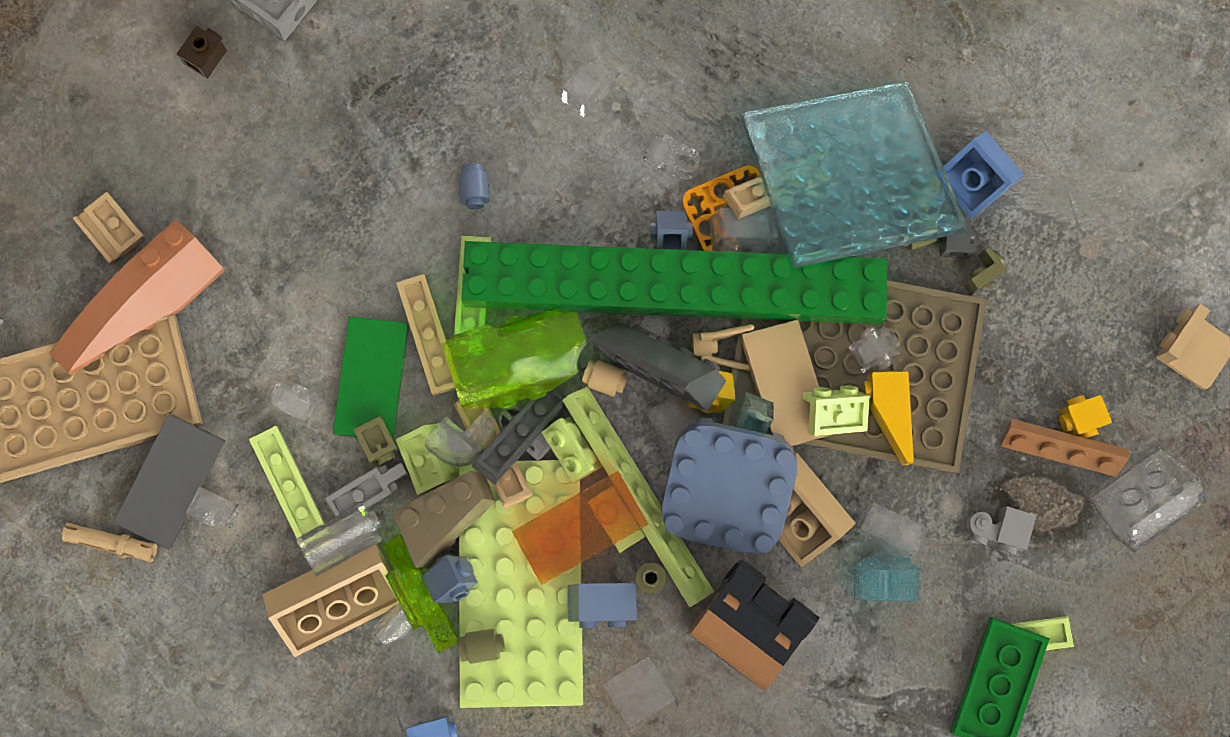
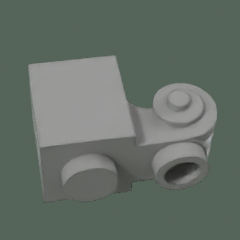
M1006 506L999 509L996 523L992 524L991 517L985 512L971 514L967 518L965 525L966 530L970 534L969 541L983 546H987L989 541L999 545V551L1011 555H1016L1017 551H1027L1036 515Z

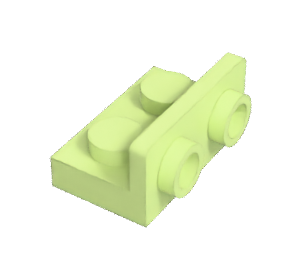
M851 385L840 386V390L817 387L813 389V392L802 393V400L810 403L808 433L819 436L867 431L870 396L858 391V387Z
M571 416L566 419L560 418L541 432L573 484L603 467Z
M439 424L423 425L395 439L417 495L429 492L459 477L458 463L450 452L446 433Z

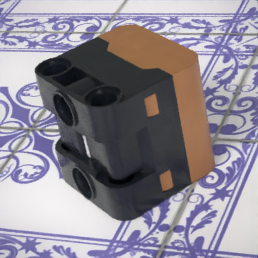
M742 559L737 561L728 572L721 586L688 629L687 634L755 686L765 690L778 675L802 640L812 631L820 617L795 598L786 600L764 583L766 581L764 574Z

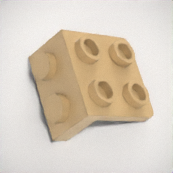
M1202 304L1191 309L1186 308L1176 320L1178 325L1173 332H1169L1160 344L1162 349L1156 358L1200 389H1207L1212 385L1230 358V337L1205 321L1210 310Z

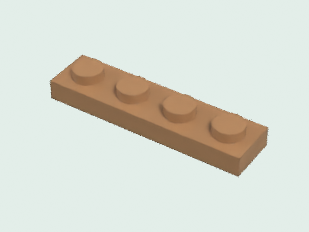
M1015 419L1010 420L1001 437V447L1115 477L1119 475L1129 458V449Z

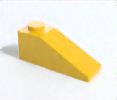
M908 371L872 372L867 376V381H863V393L870 396L869 409L901 465H910L914 463L909 373Z

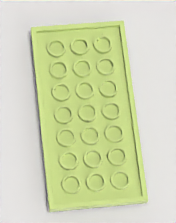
M559 460L516 461L532 493V497L507 509H504L491 481L487 479L496 501L470 528H466L459 535V557H466L471 563L474 570L473 573L478 581V584L469 590L468 596L459 600L460 637L465 636V633L495 628L497 634H503L505 652L500 653V659L470 664L469 661L462 662L460 659V708L583 705L582 628H579V622H568V585L581 584L580 480L573 484ZM459 462V476L469 471L478 472L472 467L473 462Z

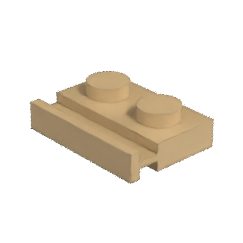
M108 192L86 207L84 212L78 217L75 216L73 218L111 265L115 264L118 258L124 257L146 239Z

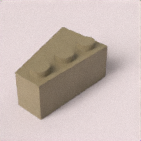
M469 471L392 511L415 567L430 568L446 548H450L456 542L455 539L466 528H470L496 501L486 477L481 473Z

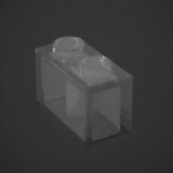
M719 208L709 218L712 251L768 254L778 244L774 209H762L738 219L732 208Z
M876 502L867 504L855 529L856 532L908 558L917 556L929 530Z

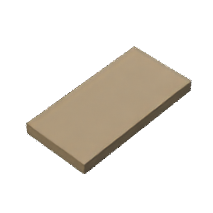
M794 320L742 334L740 336L769 434L772 435L775 432L784 436V439L791 446L833 435L814 436L808 433L810 403L802 400V393L813 392V389L819 387L799 321Z

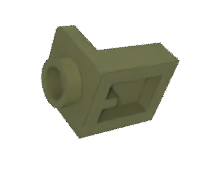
M990 246L983 249L978 255L984 265H981L969 274L971 279L965 287L971 295L998 278L1006 270L1003 257L998 251H993Z
M381 416L353 429L368 461L372 464L378 462L379 466L384 465L395 459L394 453L400 451Z

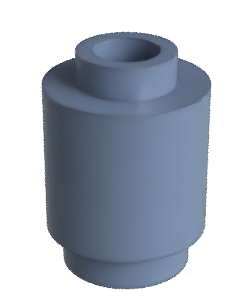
M482 164L464 165L461 167V173L458 175L460 202L467 205L468 209H481L484 207V204L490 201L488 173Z

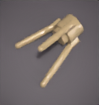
M750 324L714 332L692 333L693 354L696 357H701V362L704 359H708L718 365L750 371L749 365L746 363L713 357L712 353L718 352L717 340L737 337L738 333L753 330L754 325Z

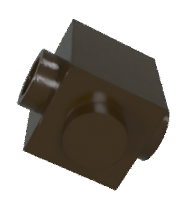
M195 26L177 52V56L184 65L208 79L227 50L221 42L223 38L210 28H207L205 31Z

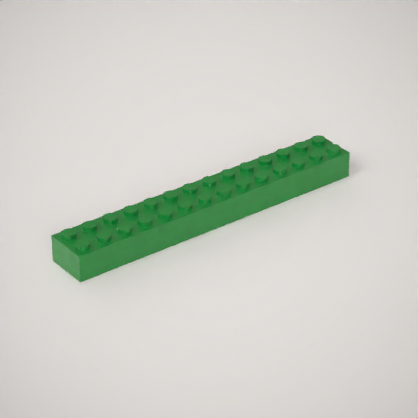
M465 241L463 268L466 273H463L461 300L465 307L778 321L798 320L802 322L881 325L887 318L888 259Z

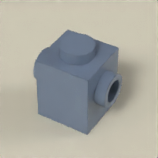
M656 211V222L650 223V239L656 240V248L687 250V240H692L693 227L692 222H687L686 211Z
M442 556L436 560L435 566L422 576L434 603H454L468 596L469 590L478 584L473 573V567L466 557Z

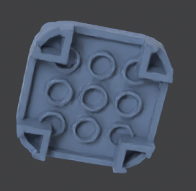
M701 418L700 421L688 425L683 431H680L677 437L663 497L662 517L666 530L686 540L745 553H767L771 551L773 545L778 542L783 532L797 476V456L793 447L784 439V436L773 432L772 435L718 424L713 422V418Z

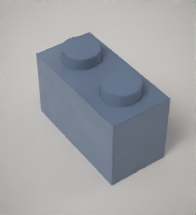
M636 583L568 585V622H579V628H598L597 621H608V627H626V621L637 620Z

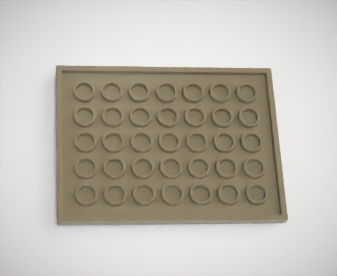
M887 280V318L881 325L799 321L819 387L840 390V386L851 385L858 387V391L863 393V381H867V376L872 372L908 371L914 463L910 465L952 474L959 473L987 299ZM741 319L740 326L752 324L754 329L738 333L734 361L748 364L740 339L742 334L790 321ZM732 368L731 373H733L736 400L724 410L722 424L769 434L751 372ZM870 409L867 431L833 434L802 443V445L900 463Z

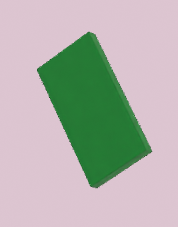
M349 316L333 435L357 438L353 429L381 416L394 440L409 330L408 323Z
M989 616L950 733L959 737H1017L1050 638Z

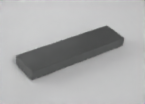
M545 382L476 458L472 467L496 485L565 407L562 400L566 397L549 383Z

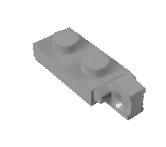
M401 463L389 470L385 465L380 468L375 467L326 497L325 501L339 525H343L392 495L394 491L399 489L396 482L408 476L409 473Z

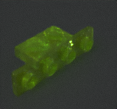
M397 535L383 545V549L394 568L385 577L413 631L424 626L436 651L441 653L457 644L458 636L441 604L433 602L422 578L425 572L422 568L414 566L402 535Z

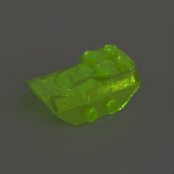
M556 307L523 318L520 316L511 317L500 325H485L455 334L447 341L441 343L461 408H496L500 406V408L504 409L517 404V401L525 398L531 400L541 398L546 395V392L553 390L578 373L577 361L587 341L577 312L561 311Z

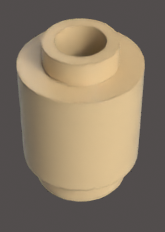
M589 360L582 382L588 384V388L615 397L617 392L623 393L628 377L623 375L625 371L623 368L601 360H597V362Z

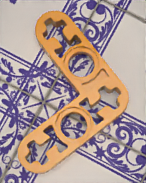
M743 166L691 188L684 194L682 208L683 211H686L688 222H692L693 233L701 251H715L711 242L720 237L721 240H718L716 243L720 252H733L715 213L716 209L728 205L724 198H718L713 190L719 184H724L729 189L735 187L731 179L734 178L735 184L743 181L744 174L755 178L762 176L756 167ZM694 196L696 200L702 199L700 210L702 214L706 211L709 214L702 215L694 220L693 217H697L698 212L694 205H688L691 197ZM708 221L713 223L716 229L715 233L711 236L701 234L699 225L702 222Z

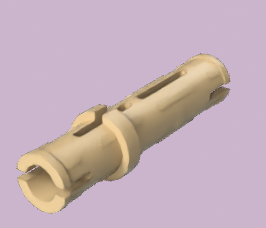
M69 522L65 525L67 528L64 527L62 531L63 542L117 554L116 556L119 558L131 557L151 563L153 562L152 557L155 558L157 553V544L133 539L128 534H123L122 536Z

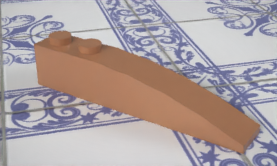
M175 219L106 283L69 326L49 354L71 375L104 356L105 351L117 344L121 346L130 341V337L143 329L149 330L156 326L158 320L169 314L173 316L180 312L225 270L197 238Z

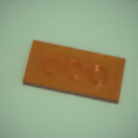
M617 471L513 530L512 533L540 584L544 585L649 524L620 472Z

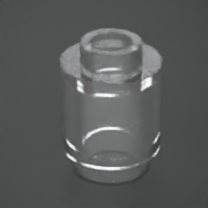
M403 601L397 606L394 604L374 626L378 630L375 636L385 646L389 647L392 643L397 647L417 625L415 622L420 616Z

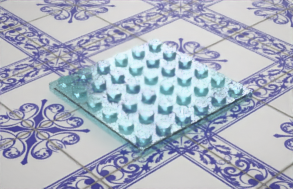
M908 82L742 113L741 122L793 268L965 233L968 227Z

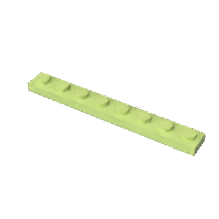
M586 387L568 395L562 401L689 607L714 592L713 588L682 538L666 530L661 504L589 388Z

